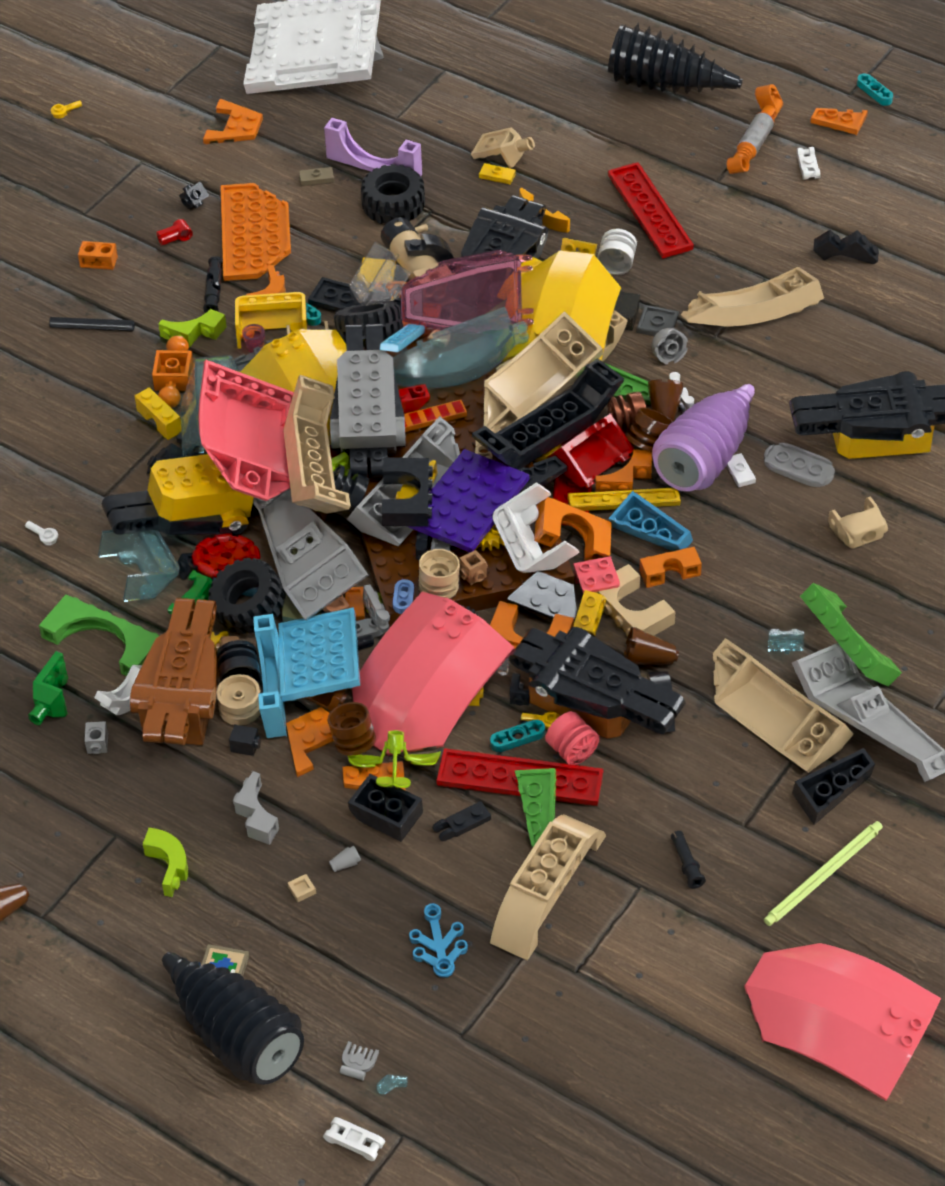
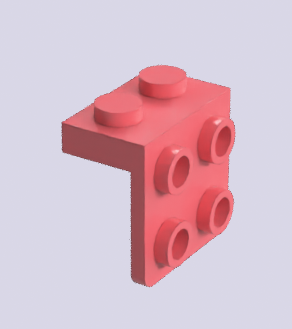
M611 556L574 563L575 584L580 583L583 593L585 590L598 592L620 586Z

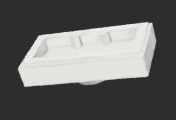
M742 453L733 455L726 467L738 488L755 483L756 478Z

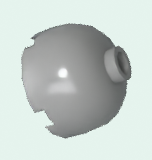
M664 328L655 334L652 340V351L657 359L664 364H668L671 361L676 363L686 354L688 339L675 328Z

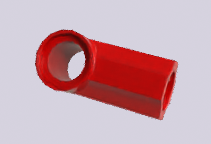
M178 219L171 227L157 231L156 235L162 246L178 239L187 241L192 237L193 232L184 219Z

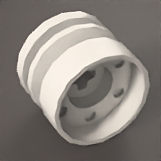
M611 229L602 236L597 259L610 274L623 275L632 268L637 246L635 237L623 229Z

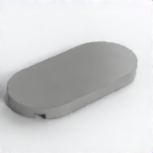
M779 443V445L774 446L773 444L766 449L764 454V463L769 470L808 486L822 487L829 484L834 478L835 469L830 460L794 445Z

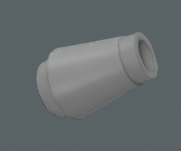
M352 846L350 848L346 847L329 863L333 871L336 872L358 865L357 862L361 861V858L356 848Z

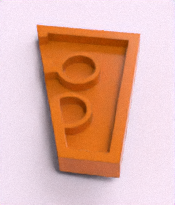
M816 108L811 116L810 123L857 135L867 117L868 110H862V113L853 112L850 109H847V112H838L837 109Z
M403 761L397 762L396 777H404ZM393 762L376 764L375 767L344 766V788L358 790L369 774L378 778L392 777Z

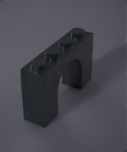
M383 458V484L409 485L419 492L407 499H382V526L428 527V519H432V507H428V505H432V493H429V491H432L433 480L429 479V477H433V466H429V458Z

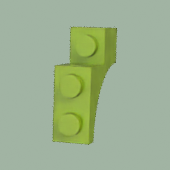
M212 309L194 320L170 322L162 319L158 323L161 337L170 339L173 336H182L187 340L189 348L200 335L216 340L227 327L225 314Z

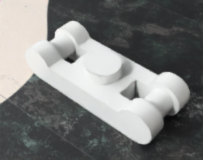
M808 147V149L797 148V158L803 180L810 177L819 179L820 169L818 168L814 147Z
M672 372L669 375V379L680 381V374ZM683 388L679 403L682 413L694 405V398L688 396L686 388Z
M334 1117L330 1130H326L323 1135L327 1142L336 1143L363 1155L369 1161H375L378 1149H381L385 1143V1140L379 1135L338 1117ZM339 1131H344L342 1135L338 1134ZM366 1141L371 1143L370 1147L364 1145Z

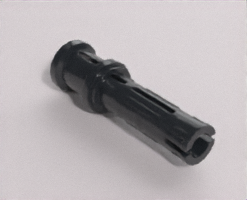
M675 831L677 838L672 833L671 839L683 864L681 870L688 879L687 884L689 888H699L705 884L706 878L699 870V862L694 860L684 833L682 831Z

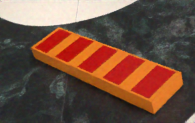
M457 400L404 414L405 432L431 426L439 416L445 421L466 417V408L462 400Z

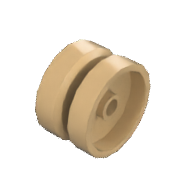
M238 674L225 678L218 685L216 694L219 712L225 722L231 725H247L260 716L258 696L260 689L255 679L248 675Z

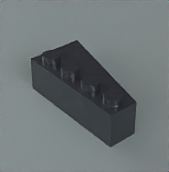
M863 748L795 781L792 794L813 825H815L871 777L875 763Z

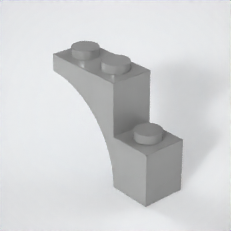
M253 771L249 778L247 777L244 780L241 791L234 796L233 804L236 814L247 817L245 827L247 828L248 837L270 845L279 831L278 818L268 813L260 805L257 798L262 786L260 773Z

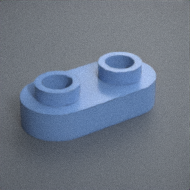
M407 579L398 581L394 588L393 608L395 612L402 614L414 600V584Z

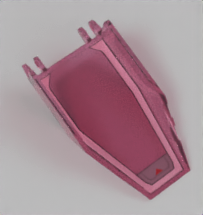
M496 250L441 261L435 268L428 269L422 276H417L401 286L402 321L445 332L473 334L530 326L534 324L533 319H522V314H531L533 309H522L521 272L532 271L533 267L529 265L521 266V261H530L532 256L515 255Z

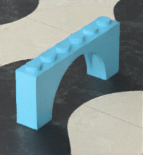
M273 614L254 616V632L259 651L263 693L258 694L259 710L267 738L287 736L285 704L282 702L280 691L279 636Z

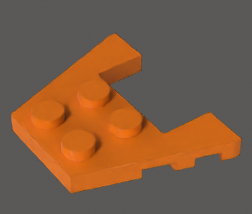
M219 99L216 113L229 114V119L224 131L207 130L203 143L210 144V141L224 143L225 140L234 139V142L255 140L263 120V115L229 101Z
M322 707L286 723L297 777L314 770L312 762L306 755L307 753L334 741L327 721L330 713Z

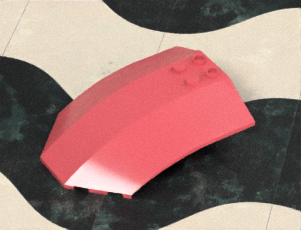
M205 360L198 413L199 434L202 446L233 490L264 501H268L290 489L283 429L294 392Z
M421 592L376 645L360 670V686L352 688L353 702L362 703L369 711L376 735L373 747L382 752L385 741L388 740V731L392 730L404 732V742H406L408 753L421 751L427 747H444L446 739L461 715L480 689L515 649L514 646L481 617L451 599ZM387 749L385 754L387 756L393 755L389 753V749Z
M822 943L764 953L744 986L752 1004L751 1009L755 1021L758 1022L761 1031L762 1042H770L813 1059L840 1073L885 1101L888 1099L912 1057L941 1000L940 997L882 964L856 953Z

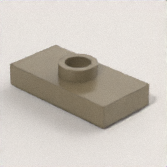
M332 167L299 171L301 186L334 182Z

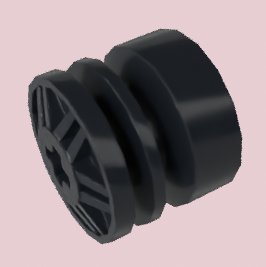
M339 464L333 471L335 489L349 493L351 506L346 511L352 513L361 503L366 493L369 478L356 473L350 479L351 470L348 468L345 470V467Z
M244 640L227 642L218 648L216 657L220 683L225 678L238 674L248 675L259 683L261 673L256 647L252 643Z

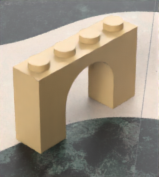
M629 564L616 571L620 581L618 588L595 592L604 595L607 599L603 611L606 615H610L615 624L621 627L627 636L631 627H637L649 634L656 635L675 624V611L665 600L642 611L626 609L619 603L623 597L640 588V575Z

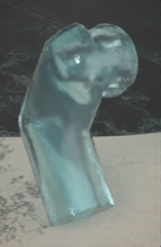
M386 1075L378 1082L377 1091L380 1094H387L395 1087H407L408 1076Z

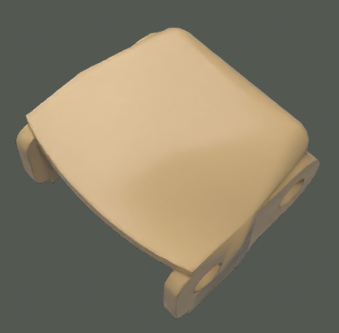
M871 496L865 499V511L853 513L842 518L835 509L829 512L828 521L830 528L849 548H857L879 540L888 531L887 523Z

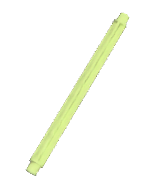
M876 821L864 829L768 913V916L764 918L765 924L771 926L774 922H778L855 853L878 835V832L883 828L882 824Z

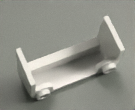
M537 482L498 507L493 513V521L516 569L523 573L555 569L580 553L577 548L563 541L543 554L538 542L534 541V534L529 525L535 522L539 516L536 504L551 495L550 491Z

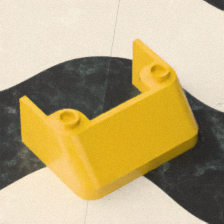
M301 292L240 296L235 300V328L238 349L241 348V339H250L255 335V330L286 328V325L290 326V332L300 329L308 330L305 295Z

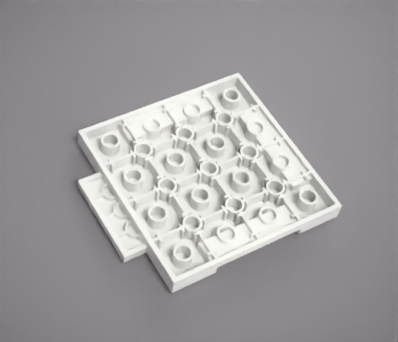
M288 0L257 5L254 21L256 30L252 53L244 78L246 94L371 79L381 0Z

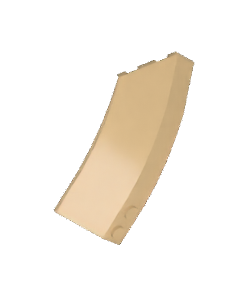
M796 267L766 282L735 291L703 294L699 291L697 294L698 298L691 301L688 305V311H683L681 317L688 323L717 326L749 325L800 312L809 305L819 303L820 300L824 299L819 280L800 267Z
M564 311L526 348L485 380L484 426L497 433L557 397L577 380L587 364L597 358L599 359L603 355V348Z

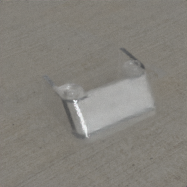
M376 242L350 284V289L358 303L364 306L398 299L401 295V288L411 274L408 270L395 264L399 257L398 254Z

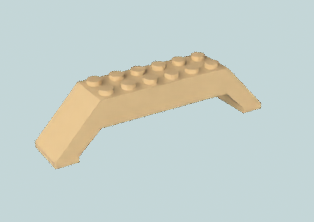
M299 375L283 429L292 503L326 514L349 510L351 506L349 493L335 489L326 426L332 401L335 398L333 386Z

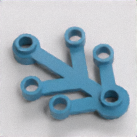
M434 903L428 904L424 908V917L430 922L434 941L423 935L418 929L410 931L409 939L413 944L421 943L436 952L437 958L426 953L422 947H416L413 950V958L417 962L425 961L433 966L434 973L437 976L449 977L454 973L455 960L459 955L465 954L468 951V944L465 940L456 941L455 948L447 957L445 950L456 937L463 935L464 926L460 922L453 923L451 930L442 939L439 925L441 908Z

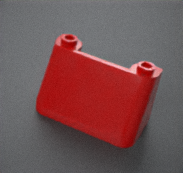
M610 413L555 450L547 458L556 456L567 465V472L564 474L580 488L584 486L587 489L595 483L594 479L596 476L616 462L621 461L623 463L631 457L629 454L635 449Z

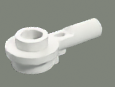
M30 521L25 525L26 528L39 535L43 544L53 545L56 543L58 532L55 529H43Z

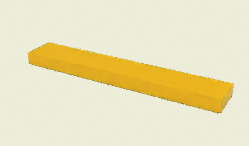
M675 488L569 493L567 497L570 506L582 511L617 509L632 491L655 507L680 506L681 503L679 491Z

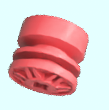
M570 711L558 717L551 724L545 735V741L556 752H559V755L568 764L578 765L595 751L599 743V735L589 725H586L585 721L576 712Z

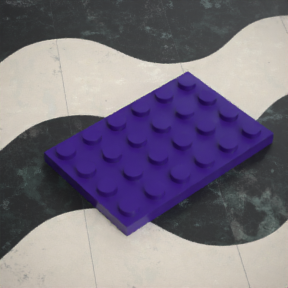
M464 449L432 488V491L429 492L432 493V505H428V507H432V519H428V527H406L471 553L494 526V511L518 495L529 481V474Z

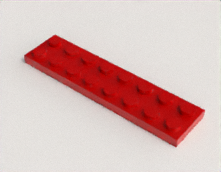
M639 162L608 170L610 180L662 259L694 249V244Z
M444 748L437 785L521 796L515 770L555 768V801L598 806L604 769Z

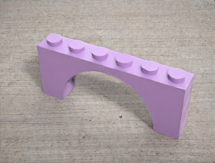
M331 118L324 127L328 159L371 172L373 169L381 168L383 165H404L406 168H412L413 171L422 176L421 144L405 140L398 149L397 157L384 159L364 151L351 137L347 122Z

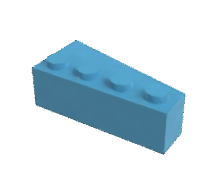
M634 491L628 495L609 517L612 528L671 551L687 548L693 541L691 532Z

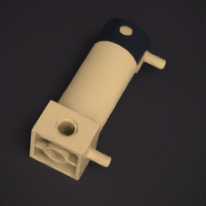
M402 217L395 218L383 227L380 237L414 287L454 275L445 261L438 263L434 257L429 255L408 256L404 247V241L421 239L419 233L427 231L428 226L424 224L414 228L408 219ZM448 283L423 289V303L441 304L443 306L456 300L445 295Z

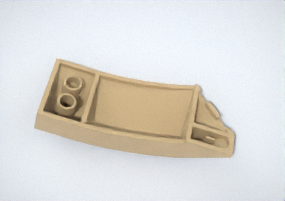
M726 638L714 651L715 703L809 773L839 752L853 736V732L846 724L810 701Z

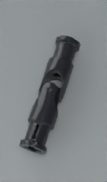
M218 256L211 257L208 260L209 268L207 270L204 296L206 303L203 306L205 313L210 309L217 312L219 310L217 304L220 301L223 259Z

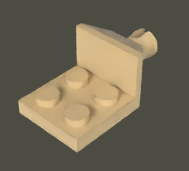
M511 127L482 134L471 155L473 159L491 155L496 156L501 153L509 169H511L522 157L524 151L533 150L535 143L532 137L522 139Z

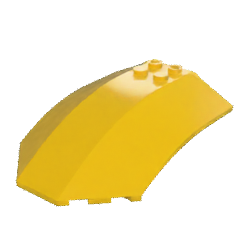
M558 251L517 279L503 320L513 318L520 309V324L501 327L494 361L506 362L512 360L564 311L603 348L604 352L612 314L620 290H622L594 254Z
M300 329L264 345L259 353L240 372L294 392L299 375L333 386L335 393L338 375L337 359L347 351L346 343L337 330ZM332 405L326 425L329 445H331L330 416Z

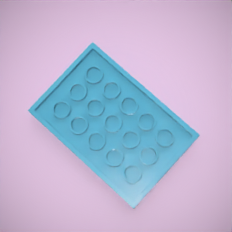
M354 607L315 615L307 621L301 618L278 623L282 702L360 686Z

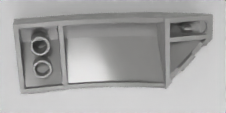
M439 416L402 457L429 458V462L436 460L438 474L432 488L460 455L458 444L455 443L454 428ZM383 479L347 518L361 532L399 546L414 530L406 526H382V499H396L397 492L402 488V485L383 484Z

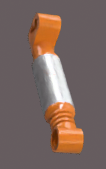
M774 84L760 86L755 90V97L761 112L756 114L741 138L735 155L727 160V169L730 174L747 172L749 170L750 160L757 155L774 126V120L783 107V101Z

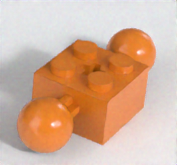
M182 336L171 337L166 344L167 350H156L152 373L154 390L159 391L158 396L171 408H175L180 403L181 395L179 391H190L194 369L192 351H188L189 344Z

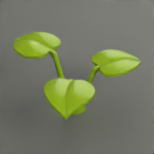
M392 730L388 731V740L385 741L380 757L359 754L348 756V761L357 767H375L376 764L383 762L385 753L389 749V753L393 754L392 777H379L376 779V784L383 787L407 788L411 785V781L405 777H396L397 754H400L401 750H403L404 759L411 761L412 764L434 765L438 762L441 751L430 754L408 755L406 742H404V732Z

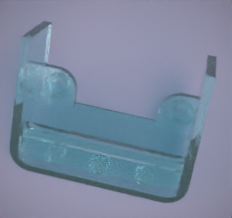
M112 530L102 531L98 556L117 555L120 561L125 564L137 563L142 574L127 575L123 597L124 602L155 598L178 576L180 566L159 531L151 530L122 535L114 534Z

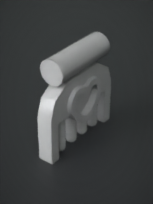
M348 1041L342 1054V1063L344 1065L340 1068V1074L364 1080L366 1072L374 1067L379 1050H375L373 1054V1049H371L365 1059L368 1049L364 1048L361 1054L362 1046H359L354 1054L357 1045L354 1044L352 1046V1042Z

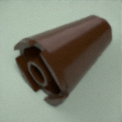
M662 379L648 381L647 387L652 410L667 416L674 422L684 388L683 382L668 379V382H662Z
M637 627L630 628L626 640L627 648L624 650L625 658L636 665H672L673 662H677L679 650H676L675 645Z
M20 883L0 886V922L27 903L29 892L26 886H22Z

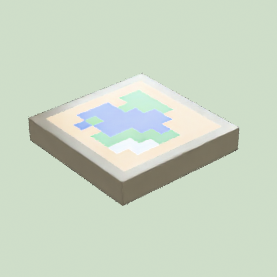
M208 944L201 966L212 963L216 968L226 967L231 973H239L243 976L250 956L249 951Z

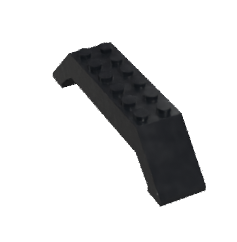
M597 358L586 365L584 371L567 391L497 433L483 426L473 432L471 437L498 459L518 470L591 426L622 385L624 378Z

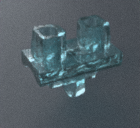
M772 629L768 631V651H784L785 654H789V651H804V631H799L798 629H791L790 631Z

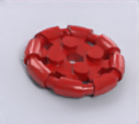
M232 533L214 535L213 538L207 537L197 544L192 554L194 566L198 567V571L202 575L211 579L217 578L218 569L223 571L226 565L234 564L233 561H243V558H251V560L253 558L261 559L260 550L252 540L242 535H238V537L233 536Z

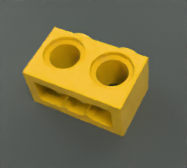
M588 590L584 591L573 627L582 628L590 635H596L607 600L604 595Z

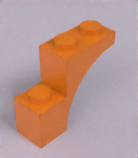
M633 450L632 458L625 467L608 475L596 476L595 492L633 490V478L651 479L652 452Z

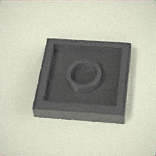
M645 305L636 333L655 336L657 332L664 328H675L679 311Z

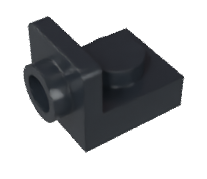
M193 553L181 554L175 564V569L183 580L187 579L193 570L199 572L198 567L193 564Z
M513 673L510 686V704L529 706V691L524 690L521 674Z

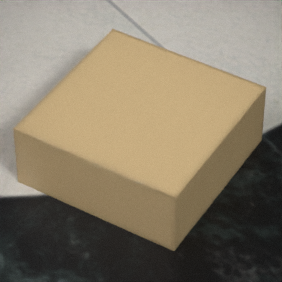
M307 874L288 882V888L297 902L316 894V889Z

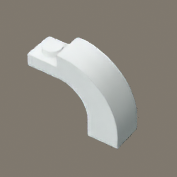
M132 665L126 679L117 689L111 692L97 691L94 698L101 702L100 705L115 715L127 713L130 711L131 689L142 666Z

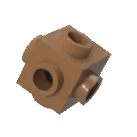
M476 550L460 557L459 574L463 580L466 579L472 585L487 577L488 565Z

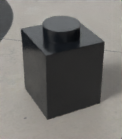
M234 724L229 738L230 751L254 756L256 748L259 749L261 745L258 728Z

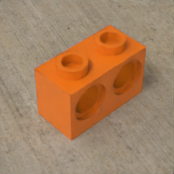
M82 241L78 253L81 268L113 270L118 257L116 243Z

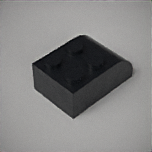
M369 774L348 801V807L351 813L365 825L402 842L423 814L422 798L395 786H379L376 784L378 777Z

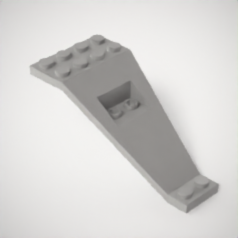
M839 643L792 662L795 673L810 701L916 763L924 782L945 773V750L888 701L879 686H871L860 676L855 663Z

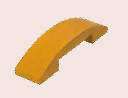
M522 187L519 189V197L534 201L533 194ZM548 210L545 211L542 219L543 226L559 232H570V218L559 211L554 214Z

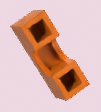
M695 547L642 558L640 559L639 571L646 588L665 584V572L670 570L680 573L683 580L701 576L702 563Z

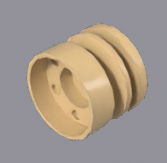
M433 549L421 556L419 560L420 592L449 599L456 595L459 589L460 564L458 557L454 553L445 549Z

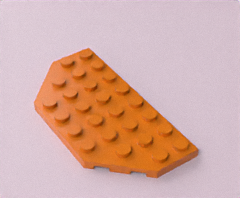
M255 183L221 185L224 281L258 279L267 272V266H275L291 253L288 202L280 201L271 192L259 189V186Z

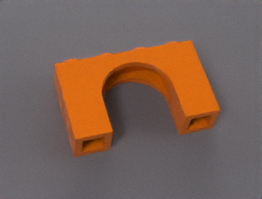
M547 497L537 505L539 516L535 521L534 541L552 547L560 537L561 524H566L575 528L582 535L585 542V561L610 556V521L550 497Z
M499 601L490 626L516 648L523 639V637L514 632L518 619V605ZM555 614L547 634L555 637L559 630L567 633L574 626V618Z

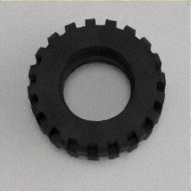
M390 164L391 166L383 165L381 168L373 169L372 172H369L364 177L361 184L362 208L365 214L373 221L376 220L377 223L387 224L389 221L400 217L410 221L411 219L414 220L423 211L425 206L424 181L420 174L413 171L412 168H406L404 165L395 166V164Z
M394 301L370 302L338 310L333 317L335 329L345 343L346 325L362 324L363 337H366V324H382L383 340H386L403 328L400 306Z
M243 558V561H233L234 564H228L223 571L218 572L217 578L213 579L211 583L212 588L209 589L208 600L216 601V617L225 628L232 632L246 634V631L254 633V616L273 614L274 617H278L281 612L280 608H283L285 602L283 599L286 597V592L283 589L280 578L268 563L256 558L252 560L251 558ZM258 587L257 592L251 599L242 604H236L241 594L251 588Z

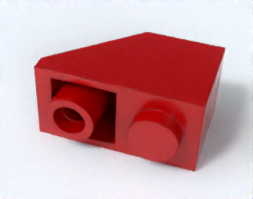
M426 384L398 390L404 414L418 411L430 399Z

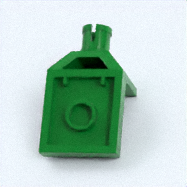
M55 651L33 681L35 707L28 714V718L36 725H41L47 715L51 717H66L68 714L63 691L60 689L68 681L63 653Z

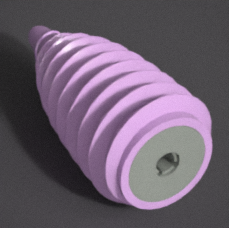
M745 384L738 389L717 393L704 398L676 418L660 434L654 443L652 457L655 469L664 482L680 491L702 490L713 484L714 480L732 459L747 430L750 410L749 403H751L755 393V389L751 384Z

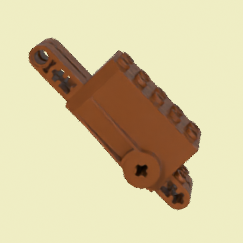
M176 598L168 630L155 639L135 679L130 694L131 713H139L144 742L203 745L208 721L214 715L216 687L219 678L215 644L210 639L216 617V601L198 599L195 606V599Z

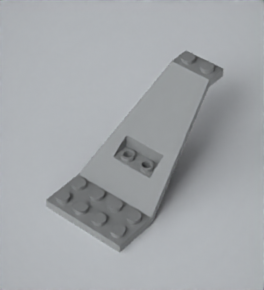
M290 489L268 501L256 497L253 498V504L259 511L283 589L306 621L369 576L349 546L310 508L292 503ZM313 537V542L307 543V539ZM297 548V554L292 555V550Z

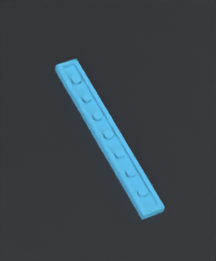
M406 325L380 343V350L399 352L425 333V326Z

